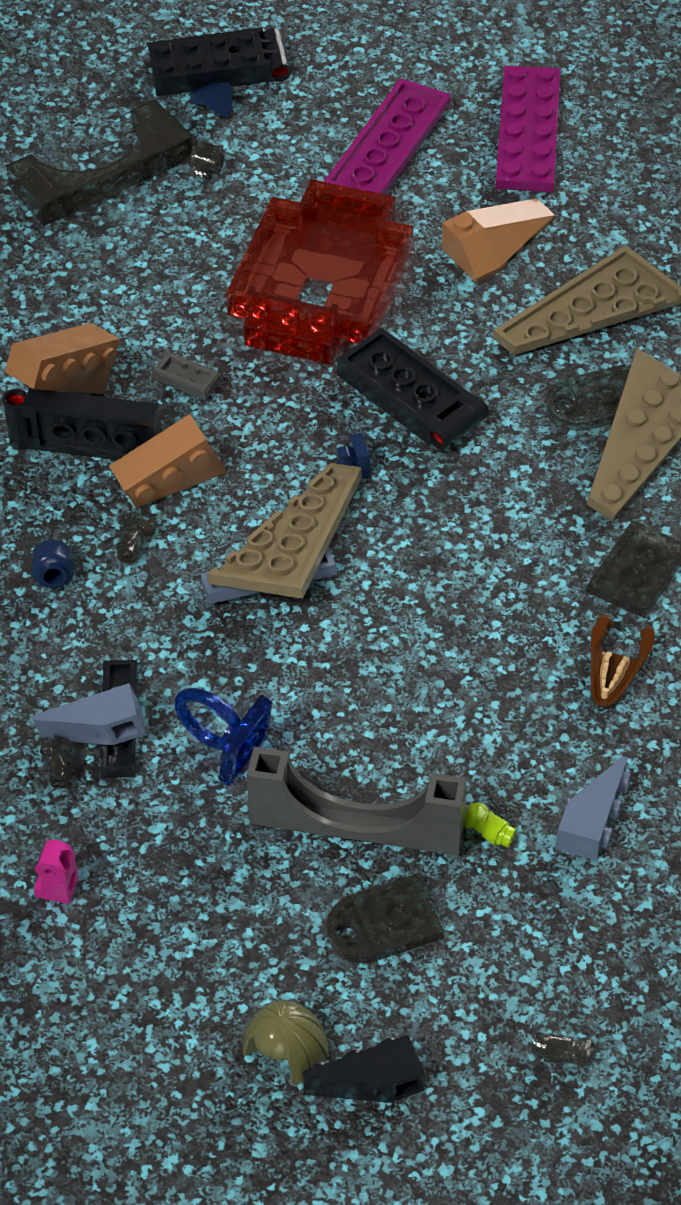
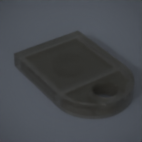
M623 364L559 380L551 386L547 393L546 411L549 418L556 425L572 431H585L612 424L629 374L627 366ZM567 405L570 408L567 410H560L556 408V406Z
M418 874L347 896L333 906L327 918V937L330 946L342 958L356 963L375 962L444 939V929ZM343 928H349L355 931L356 935L350 939H342L336 933Z

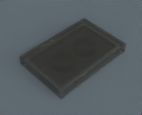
M632 520L587 584L586 592L646 618L681 566V541Z

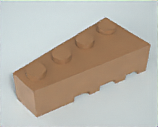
M88 323L12 343L5 373L33 389L104 394L112 364L117 357L116 350L119 338L93 323Z

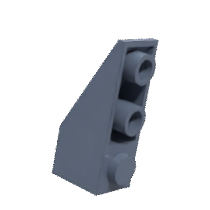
M130 683L31 716L43 740L116 745L146 735L140 703Z
M622 756L567 802L558 828L556 850L597 861L601 848L608 849L613 828H609L611 820H618L622 806V800L618 798L620 792L627 793L632 773L626 772L628 757Z

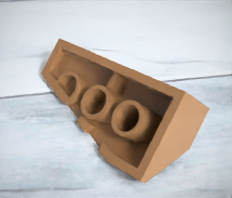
M538 198L469 210L442 223V249L475 283H478L500 272L507 265L509 258L514 254L518 255L523 250V245L529 239L537 237L555 219V214Z

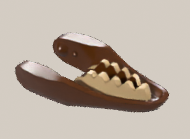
M604 614L596 621L591 634L590 673L591 693L596 705L601 707L612 706L627 689L654 645L655 633L652 626H646L641 631L640 636L642 640L639 642V653L635 658L631 659L619 654L606 652L603 648L605 638L608 635L607 632L613 627L611 616Z

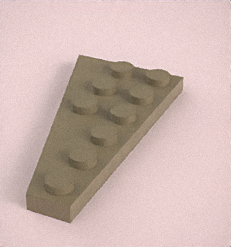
M625 245L494 329L493 339L513 355L520 354L681 304V286Z
M639 348L636 349L586 503L612 522L681 442V375Z
M330 463L308 483V489L301 496L294 495L288 501V507L283 512L276 511L246 538L247 544L238 552H230L225 557L226 563L219 569L215 567L207 573L208 584L303 599L362 478L361 467Z

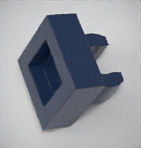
M363 434L350 435V447L342 446L337 448L339 457L337 464L361 467L362 478L370 477V454Z

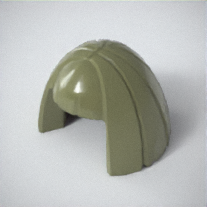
M277 1000L261 1007L249 1021L243 1035V1056L250 1055L259 1050L260 1053L268 1058L288 1060L290 1080L293 1085L302 1084V1072L308 1070L309 1067L316 1063L326 1062L328 1057V1040L322 1024L310 1010L294 1001Z

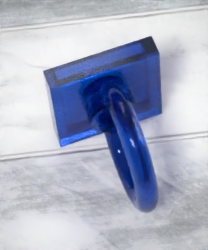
M199 688L183 689L177 694L174 701L176 714L183 726L195 738L214 749L222 751L218 780L230 786L251 759L253 748L260 747L267 738L273 701L260 695L241 720L236 711L215 694ZM198 702L217 712L229 725L223 737L212 733L202 726L190 712L188 703Z

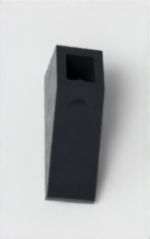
M406 1035L400 1038H387L377 1046L363 1051H350L343 1058L328 1063H316L309 1067L308 1070L302 1072V1086L305 1095L391 1103L425 1091V1071L409 1036Z

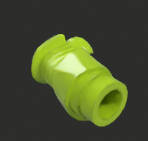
M480 802L471 803L465 809L464 826L466 829L471 827L477 830V832L482 834L483 838L495 847L498 845L506 848L510 847L517 829L510 826L509 822L491 811L489 812L487 806Z

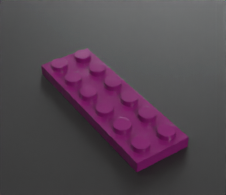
M504 66L495 189L554 191L560 68Z
M400 78L323 182V191L376 208L451 104V94Z

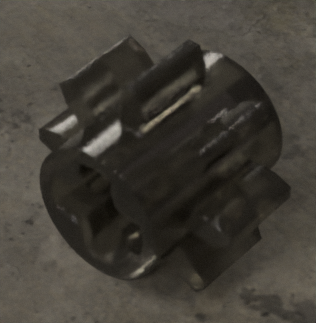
M202 142L201 147L195 146L192 149L189 157V166L195 168L194 175L211 179L212 173L218 175L221 172L224 164V154L218 152L219 146Z

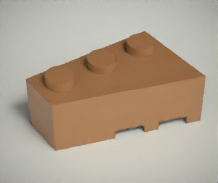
M190 414L109 465L121 487L136 508L227 473Z

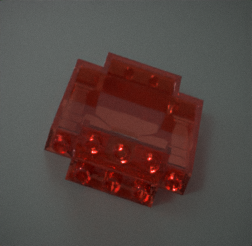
M311 179L301 202L272 197L226 292L227 314L246 318L243 324L244 346L332 365L342 340L360 343L380 328L413 250L414 226L394 222L395 196ZM307 278L334 283L324 306L297 301Z

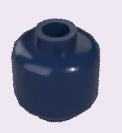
M47 540L34 548L31 554V572L34 580L39 585L56 589L63 587L72 579L74 575V558L70 547L59 540Z

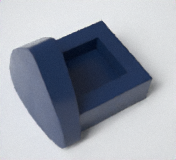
M229 82L210 83L189 93L192 104H204L212 113L222 118L229 116L232 105V90Z

